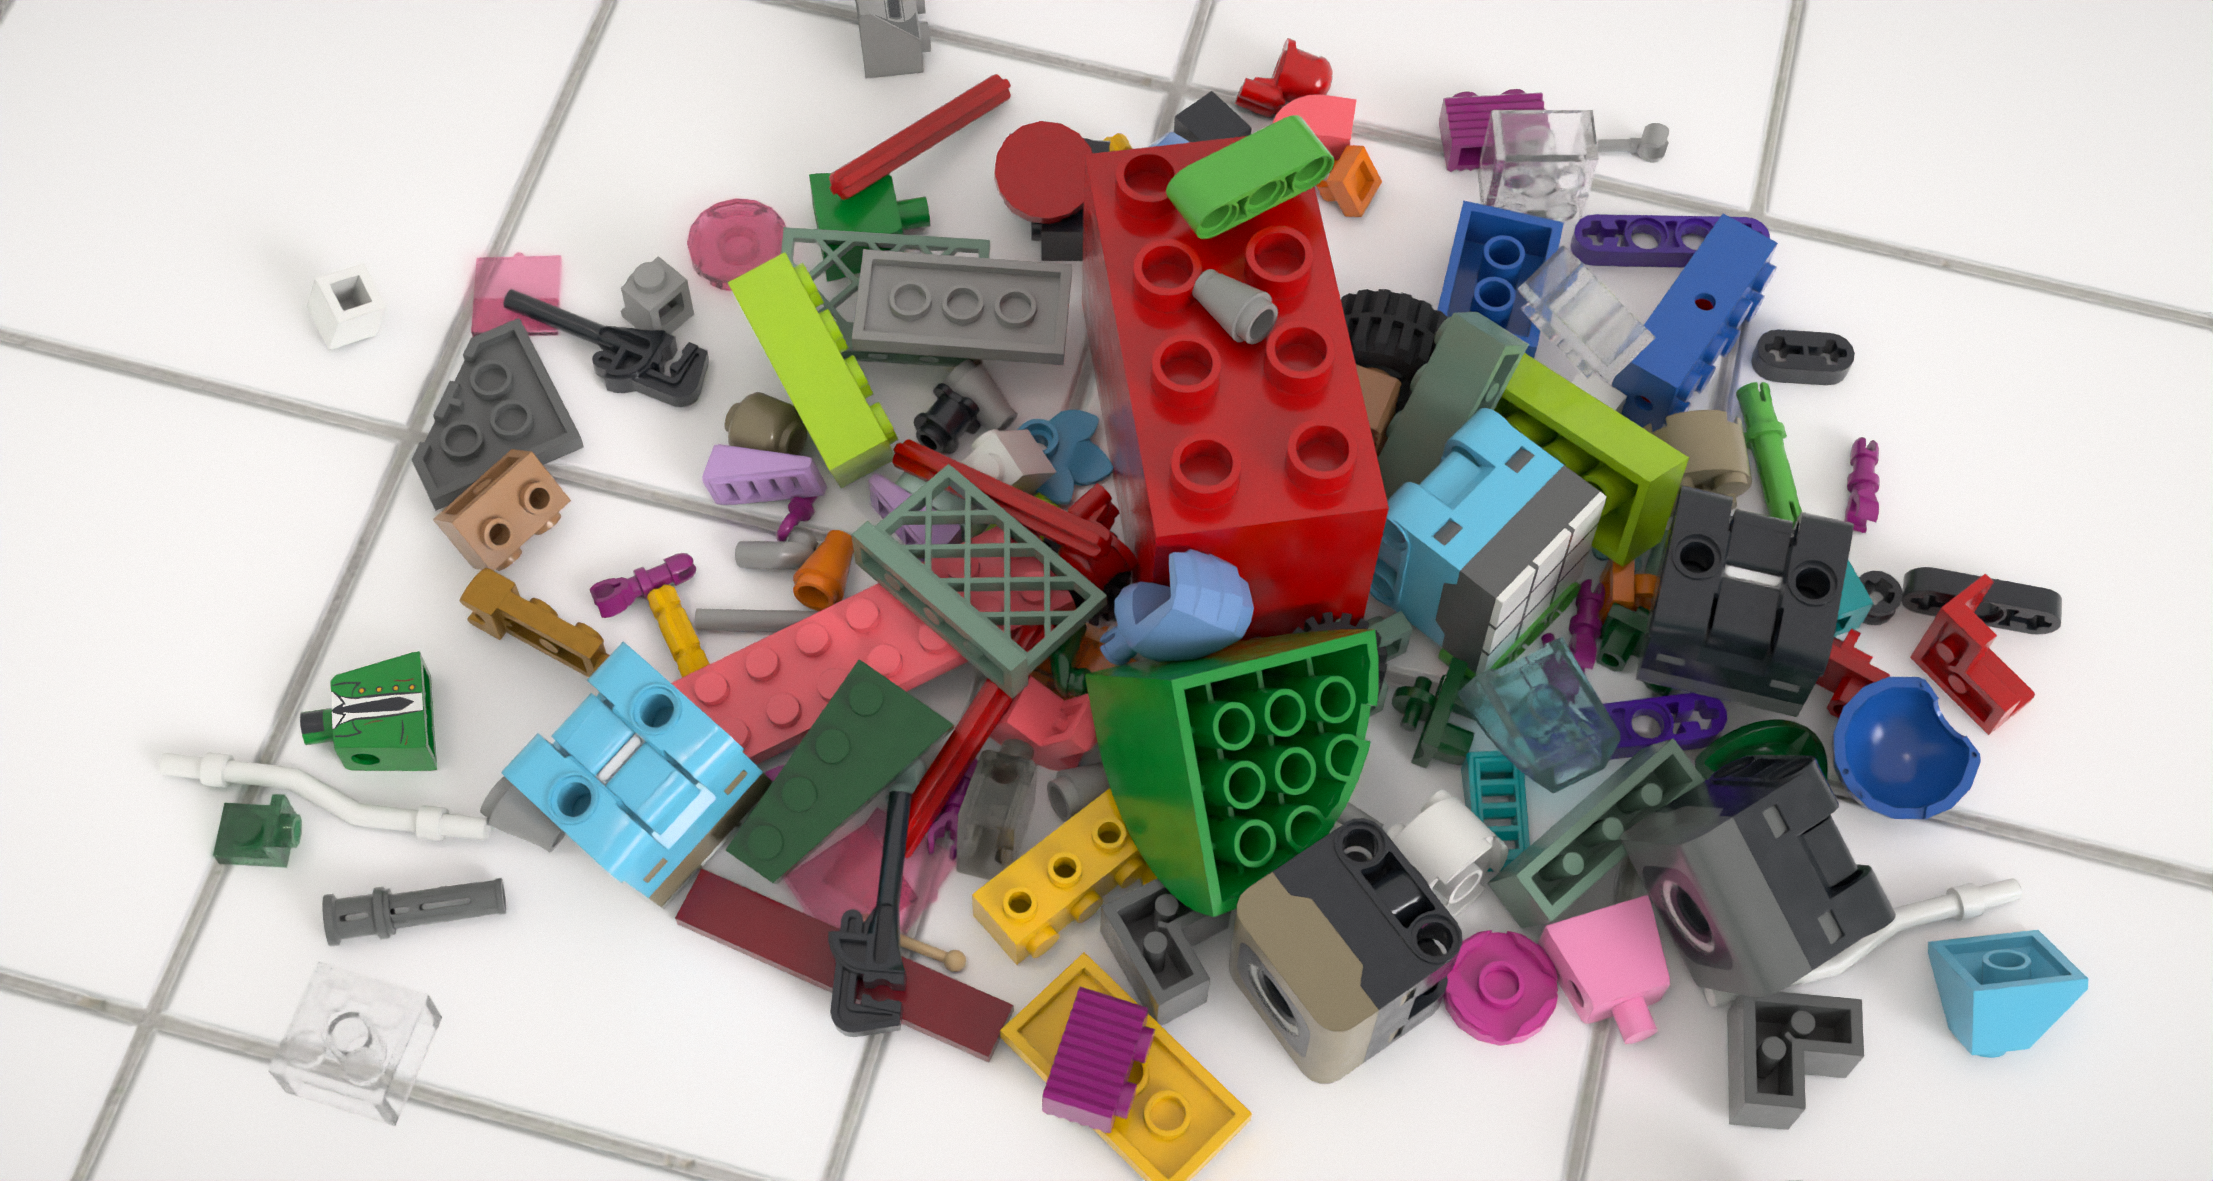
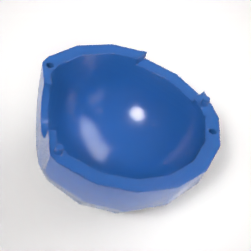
M1887 677L1863 687L1843 707L1832 736L1834 768L1845 789L1861 806L1889 819H1928L1952 809L1971 789L1981 763L1980 753L1967 735L1964 736L1958 733L1945 719L1938 705L1939 697L1925 679L1920 677Z

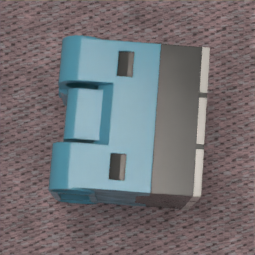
M1481 408L1448 439L1439 465L1419 485L1406 482L1387 500L1389 510L1370 594L1379 602L1391 607L1394 611H1402L1412 625L1453 657L1468 662L1467 668L1483 679L1494 663L1565 589L1581 577L1607 496L1512 427L1499 413L1492 409Z

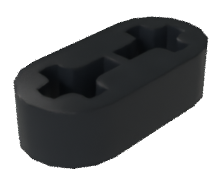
M1778 329L1770 330L1760 337L1753 351L1751 363L1755 372L1768 381L1827 386L1836 385L1844 380L1854 362L1855 352L1850 342L1838 334ZM1770 350L1778 351L1780 358L1785 359L1784 362L1776 361L1775 355L1769 353ZM1821 354H1829L1831 361L1836 362V364H1827L1826 357L1821 356Z

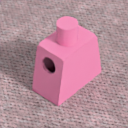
M1648 895L1545 926L1538 945L1543 948L1553 962L1558 978L1557 982L1581 1021L1585 1024H1591L1614 1017L1625 1044L1640 1042L1657 1033L1658 1029L1648 1006L1662 999L1670 985V977L1652 904Z

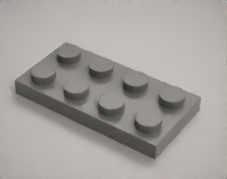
M863 249L852 332L853 350L1064 365L1072 264Z

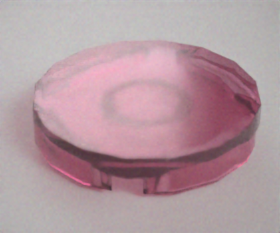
M735 198L712 205L699 214L689 230L687 247L694 271L700 277L702 275L710 280L712 286L721 290L732 291L727 282L781 254L783 227H786L784 220L772 207L756 200Z

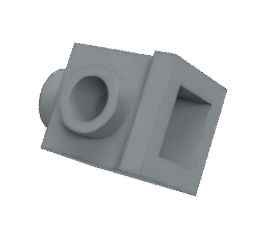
M659 256L652 262L640 264L621 287L625 307L621 310V315L636 329L664 330L671 335L694 315L688 280ZM668 304L671 309L660 318L658 311Z

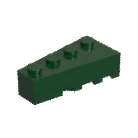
M859 659L725 851L770 882L779 884L829 840L833 834L868 806L874 798L899 776H902L932 747L954 730V724Z

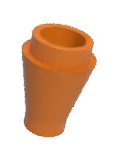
M840 530L829 531L824 541L795 572L793 576L795 584L793 593L796 599L804 606L816 611H822L842 601L854 554L851 535Z

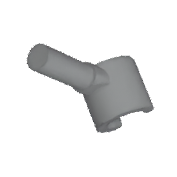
M1651 123L1645 126L1641 138L1598 139V152H1638V155L1643 160L1650 163L1658 162L1665 156L1669 144L1667 138L1670 130L1666 125Z

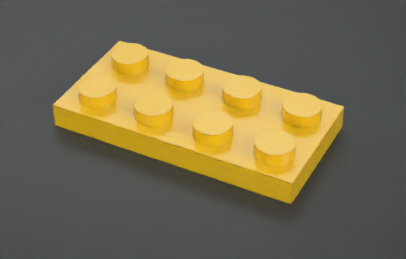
M1085 952L1000 1030V1038L1046 1083L1079 987L1138 1004ZM1148 1014L1146 1026L1155 1029V1034L1146 1063L1134 1061L1128 1079L1129 1082L1137 1084L1128 1118L1124 1119L1116 1116L1111 1133H1104L1099 1129L1093 1130L1145 1181H1190L1251 1121L1252 1113Z

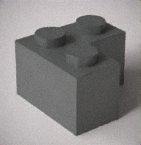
M1157 878L1101 906L1100 933L1142 1006L1147 1007L1148 1014L1162 1026L1207 1002L1210 977L1192 946L1227 929L1231 911L1216 917L1196 912L1173 896Z
M1777 992L1759 998L1738 995L1727 1011L1729 1124L1789 1130L1806 1109L1805 1075L1846 1078L1864 1057L1862 999Z

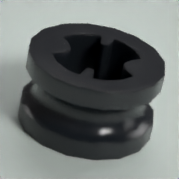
M1883 571L1863 573L1859 578L1869 596L1874 591L1883 596L1881 601L1876 605L1873 604L1863 623L1867 625L1887 623L1901 604L1903 598L1902 588L1893 576Z

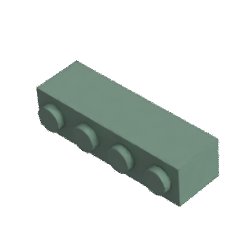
M1479 312L1453 313L1451 317L1441 324L1434 339V343L1437 346L1428 363L1423 365L1414 375L1410 384L1412 394L1404 409L1398 412L1389 423L1386 430L1388 440L1380 455L1377 456L1387 500L1406 482L1419 485L1439 465L1448 439L1479 409H1495L1529 346L1528 343Z
M1674 738L1642 748L1487 884L1521 929L1552 922L1627 855L1619 839L1624 831L1701 784L1705 779Z

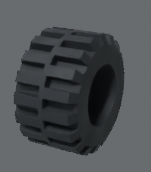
M1364 289L1358 290L1357 294L1348 293L1342 296L1341 303L1355 363L1365 368L1381 369L1402 383L1397 399L1395 416L1404 409L1412 394L1410 390L1411 381L1416 372L1428 363L1437 346L1434 343L1435 335L1441 324L1448 317L1442 311L1434 310L1432 304L1424 300L1415 299L1412 295L1403 292L1400 294L1387 289H1378V291Z

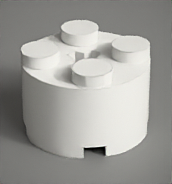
M1440 790L1433 794L1423 805L1421 814L1407 826L1403 823H1398L1386 832L1410 864L1422 874L1431 890L1453 918H1456L1487 889L1480 882V879L1487 870L1491 868L1498 874L1508 856L1507 845L1458 798L1452 797L1446 790Z

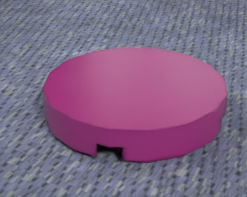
M1492 930L1477 932L1462 942L1454 968L1447 975L1448 984L1443 995L1445 1008L1456 1025L1478 1041L1499 1046L1522 1043L1543 1029L1556 1008L1558 998L1556 981L1558 978L1555 966L1543 948L1523 934L1507 931V933H1491Z

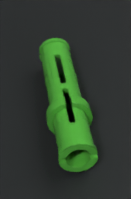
M1757 382L1749 383L1739 388L1736 392L1747 431L1744 432L1746 448L1752 450L1769 516L1793 521L1794 528L1802 509L1784 448L1783 439L1787 437L1783 423L1777 420L1769 384L1761 382L1759 385L1761 391L1759 392Z

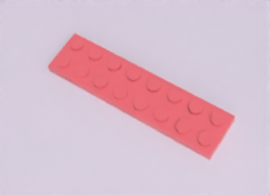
M996 526L971 538V544L1004 543V531ZM1030 531L1031 533H1033L1037 538H1039V539L1042 541L1040 535H1038V534H1036V533ZM1010 537V543H1017ZM1004 557L971 558V578L1004 577ZM1011 557V577H1044V564L1035 557ZM932 558V571L940 578H964V558ZM1050 570V577L1057 576ZM877 583L671 684L744 748L742 752L757 765L801 743L859 659L906 692L969 661ZM1044 590L1011 591V612L1044 611ZM1050 590V611L1076 610L1074 600L1068 590ZM971 591V605L980 612H1004V591ZM957 592L964 598V592ZM997 625L1004 632V625ZM1011 625L1012 640L1022 625Z

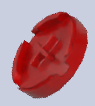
M1039 121L1021 126L1006 137L996 155L994 181L999 195L1004 200V204L1012 213L1034 223L1052 224L1062 221V218L1069 217L1073 213L1075 215L1084 208L1085 154H1092L1091 147L1078 132L1061 123Z

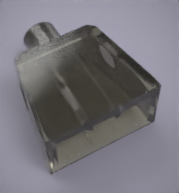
M1007 739L1002 743L1000 752L989 749L981 752L958 813L956 872L991 880L1020 857L1035 805L1038 764L1032 760L1034 749L1028 743L1018 739Z

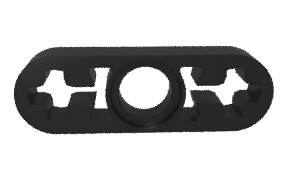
M1920 567L1909 570L1903 577L1902 605L1912 612L1936 617L1941 607L1981 576L1933 567ZM1991 578L1994 583L1974 612L1989 627L2035 635L2048 634L2061 627L2062 597L2051 589Z

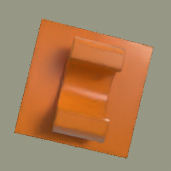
M1347 145L1339 160H1334L1333 168L1329 172L1330 175L1327 180H1322L1315 186L1325 201H1337L1345 217H1362L1381 185L1382 179L1364 146Z
M1609 559L1599 577V583L1601 582L1605 586L1604 605L1599 611V619L1602 625L1614 603L1635 612L1639 605L1650 610L1657 576L1652 574L1634 575L1635 559L1623 567Z

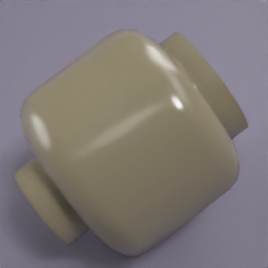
M761 392L750 394L740 403L732 405L725 418L724 427L726 432H728L729 446L800 455L806 442L807 429L795 406Z

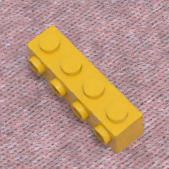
M1109 788L972 894L973 916L1016 965L1029 955L1033 958L1042 956L1057 942L1060 936L1058 932L1074 920L1077 923H1082L1089 919L1102 906L1104 902L1102 898L1118 885L1122 889L1129 887L1146 871L1147 864L1143 861L1144 858L1125 826L1111 789Z

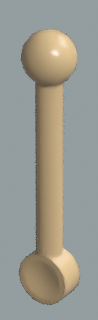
M868 914L862 915L864 922L868 918ZM900 934L901 947L943 962L946 969L950 972H959L966 965V956L960 950L946 952Z

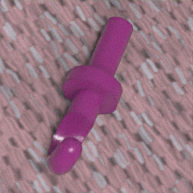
M818 496L793 497L788 504L790 513L786 515L777 531V541H786L794 526H797L800 521L806 522L811 519L815 513L812 505Z

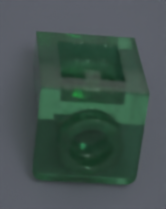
M272 794L270 805L224 803L213 856L219 864L287 868L291 848H297L301 840V816L296 813L285 794Z

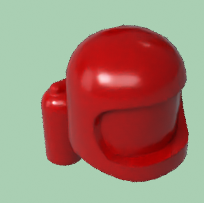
M1287 38L1272 77H1255L1253 80L1245 78L1234 104L1264 117H1271L1274 114L1277 115L1286 102L1289 103L1297 98L1308 95H1327L1333 80L1331 64L1321 55L1319 57L1296 48V40Z
M1096 483L1070 506L1067 511L1110 531L1115 523V518L1120 514L1117 507L1111 502V495L1099 483ZM1112 532L1111 551L1107 557H1102L1098 561H1094L1061 546L1058 555L1101 591L1104 590V586L1116 574L1131 571L1137 566V559L1132 551Z

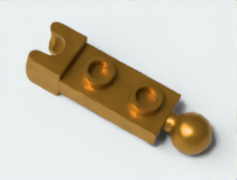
M483 568L472 579L460 597V603L473 611L467 618V621L473 626L498 640H501L507 632L511 636L588 678L610 656L606 653L604 639L596 630L581 622H577L574 626L559 618L557 612L550 605L538 598H531L528 601L520 597L515 582L489 568Z

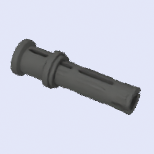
M502 878L392 894L390 888L375 887L372 894L339 899L334 894H326L323 896L322 901L325 935L330 947L339 946L342 939L375 934L380 939H388L391 935L396 934L397 928L450 922L498 913L501 915L506 914L507 910ZM464 898L471 899L469 904L427 910L422 908L424 904ZM409 907V911L396 914L395 908ZM365 912L369 914L367 918L349 921L345 919L347 915Z

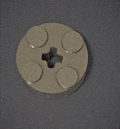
M1694 410L1667 416V427L1652 432L1651 423L1643 427L1689 457L1670 517H1673L1681 485L1733 496L1731 510L1737 507L1736 497L1742 495L1751 487L1752 477L1743 425L1739 417L1736 416L1734 421L1730 422L1725 411Z

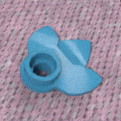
M1065 410L1055 415L1049 421L1031 419L1017 429H1028L1037 443L1047 447V449L1042 451L1056 470V473L1035 491L1036 493H1042L1055 504L1068 505L1073 497L1074 484L1079 486L1096 484L1111 475L1113 466L1109 458L1097 445L1090 441L1098 427L1099 417L1081 410Z

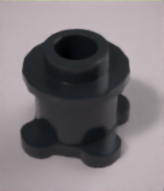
M939 383L933 390L937 400L926 413L921 412L917 414L913 423L917 430L916 438L921 445L939 453L952 454L958 449V440L965 431L975 434L980 429L981 424L977 420V414L980 412V409L969 397H963L954 392L948 385Z

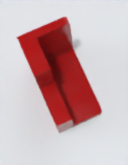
M1984 574L1941 607L1910 658L1975 723L1990 735L2029 704L2034 698L2035 692L1989 648L1997 634L1974 613L1994 583L1987 574Z

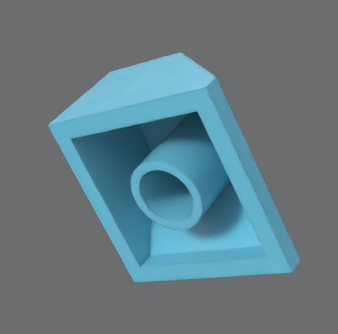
M2039 930L1928 942V955L1948 1028L1971 1055L1995 1058L2003 1056L2007 1051L2030 1049L2088 990L2089 978Z

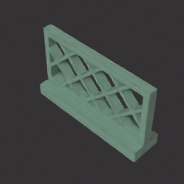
M783 227L781 254L784 252L787 254L793 267L796 266L793 262L795 242L816 243L825 252L827 257L809 272L812 280L814 281L835 264L851 282L849 286L830 302L818 290L824 301V304H822L824 307L818 313L829 309L832 316L836 319L835 322L849 347L848 350L841 353L844 360L854 355L857 361L956 367L963 361L971 359L853 350L852 332L854 322H847L836 308L858 290L860 276L856 278L840 258L854 246L869 247L870 250H880L878 247L892 248L890 251L895 252L914 249L920 250L922 254H933L931 251H944L941 255L954 256L957 252L978 253V258H990V240ZM827 244L841 246H839L835 251H832ZM971 359L976 365L983 364V359Z
M950 464L939 471L877 525L874 526L867 521L851 534L855 563L1012 699L1028 685V674L1107 605V595ZM948 486L965 498V510L932 511L933 499ZM971 504L978 510H971ZM926 506V511H920ZM965 524V544H932V525ZM971 524H996L1004 531V543L971 544ZM902 525H925V544L901 545L891 535ZM1010 537L1017 543H1010ZM1004 557V577L971 578V558ZM1011 557H1035L1044 564V577H1011ZM917 558H925V565ZM932 558H964V578H940L932 571ZM1050 570L1057 576L1050 577ZM1044 590V611L1011 612V591ZM1050 590H1075L1086 601L1075 611H1050ZM971 591H1004V612L978 611L971 605ZM957 592H964V598ZM997 625H1004V632ZM1011 625H1044L1045 637L1029 652H1026L1011 639ZM1051 625H1058L1051 631Z

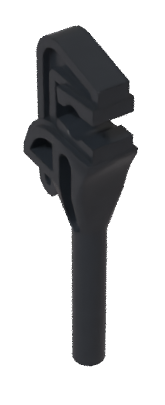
M510 289L507 292L503 303L505 309L598 345L602 351H598L593 355L592 362L595 373L599 377L604 378L607 391L614 393L637 391L675 407L689 406L699 398L709 364L708 351L699 348L698 345L688 342L682 350L681 358L673 362L669 367L670 377L664 374V366L668 360L673 359L678 349L675 336L666 333V331L604 326L516 290Z
M904 791L889 792L875 908L865 922L859 911L855 909L847 910L841 918L840 931H828V942L833 958L836 961L830 1014L836 1029L848 1037H861L901 1030L903 1017L902 1002L891 999L876 1001L870 995L863 994L861 1004H856L858 980H863L865 988L875 989L881 985L889 986L895 991H905L907 976L901 956L899 906L912 795Z

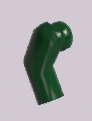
M1086 624L1049 656L1055 689L1066 698H1069L1070 695L1078 697L1088 694L1085 674L1091 673L1088 668L1076 667V656L1087 631Z

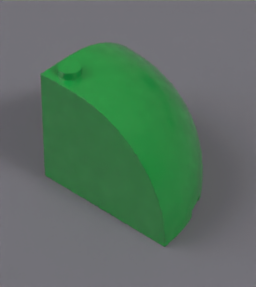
M1375 629L1325 630L1237 641L1220 651L1195 660L1157 662L1151 659H1144L1085 674L1098 747L1112 795L1125 826L1140 854L1155 876L1173 896L1194 911L1207 916L1216 917L1237 908L1240 895L1247 888L1330 833L1346 808L1358 783L1371 741L1365 740L1369 723L1370 707L1377 706L1379 692V660Z

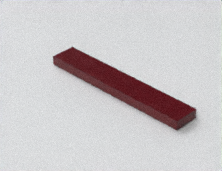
M701 868L675 917L677 925L826 991L833 992L836 961L833 958L828 942V931H840L839 928ZM903 956L902 961L907 976L905 991H895L885 985L878 986L875 989L865 988L863 980H858L856 1004H861L863 994L870 995L876 1001H884L886 999L900 1001L903 1005L901 1024L986 1062H990L1001 1039L1000 1030L1010 1021L1014 1012L1013 1004Z

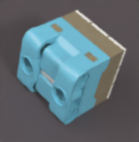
M623 641L587 679L600 693L597 696L593 693L589 694L551 735L555 740L553 743H550L537 733L501 773L621 883L625 881L665 909L747 819L773 781L742 752L744 748Z

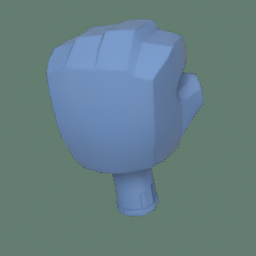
M1192 549L1184 553L1173 552L1169 554L1170 587L1155 583L1138 582L1122 589L1115 599L1114 612L1118 625L1104 633L1100 638V642L1105 643V645L1103 644L1100 647L1101 652L1110 663L1122 666L1135 657L1137 653L1157 662L1195 660L1220 651L1242 639L1251 623L1254 606L1248 582L1239 576L1236 566L1217 556L1207 555Z

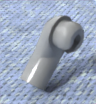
M803 530L791 533L788 542L739 541L735 549V560L740 568L799 569L816 550L818 542L812 533Z

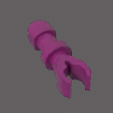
M1859 437L1854 441L1850 452V464L1853 466V472L1847 477V490L1851 495L1846 507L1844 521L1853 523V530L1866 534L1867 520L1877 523L1879 515V502L1875 495L1880 486L1879 476L1875 473V466L1879 461V446L1875 440H1872L1866 447V438Z
M677 553L663 559V564L649 570H645L643 566L633 570L634 576L630 578H610L594 584L589 590L601 617L609 618L620 614L640 596L647 600V595L653 589H659L663 585L671 583L677 586L690 580L696 574L693 557L688 553Z
M1586 579L1580 584L1581 589L1577 593L1575 602L1577 614L1571 617L1568 628L1572 637L1563 661L1565 671L1583 672L1584 676L1585 668L1592 670L1595 664L1597 654L1595 639L1600 637L1602 622L1598 615L1599 611L1603 608L1605 599V586L1601 582L1598 583L1594 592L1591 591L1592 579Z
M976 758L942 808V814L939 816V819L930 827L927 840L929 855L934 853L935 841L938 838L944 837L945 833L950 831V839L953 840L954 844L950 846L949 857L952 861L957 858L958 813L978 764Z

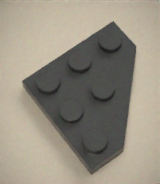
M520 318L470 338L463 353L464 362L455 381H449L433 414L435 422L425 442H419L411 459L435 511L452 503L511 449L532 451L542 465L584 448L581 436Z

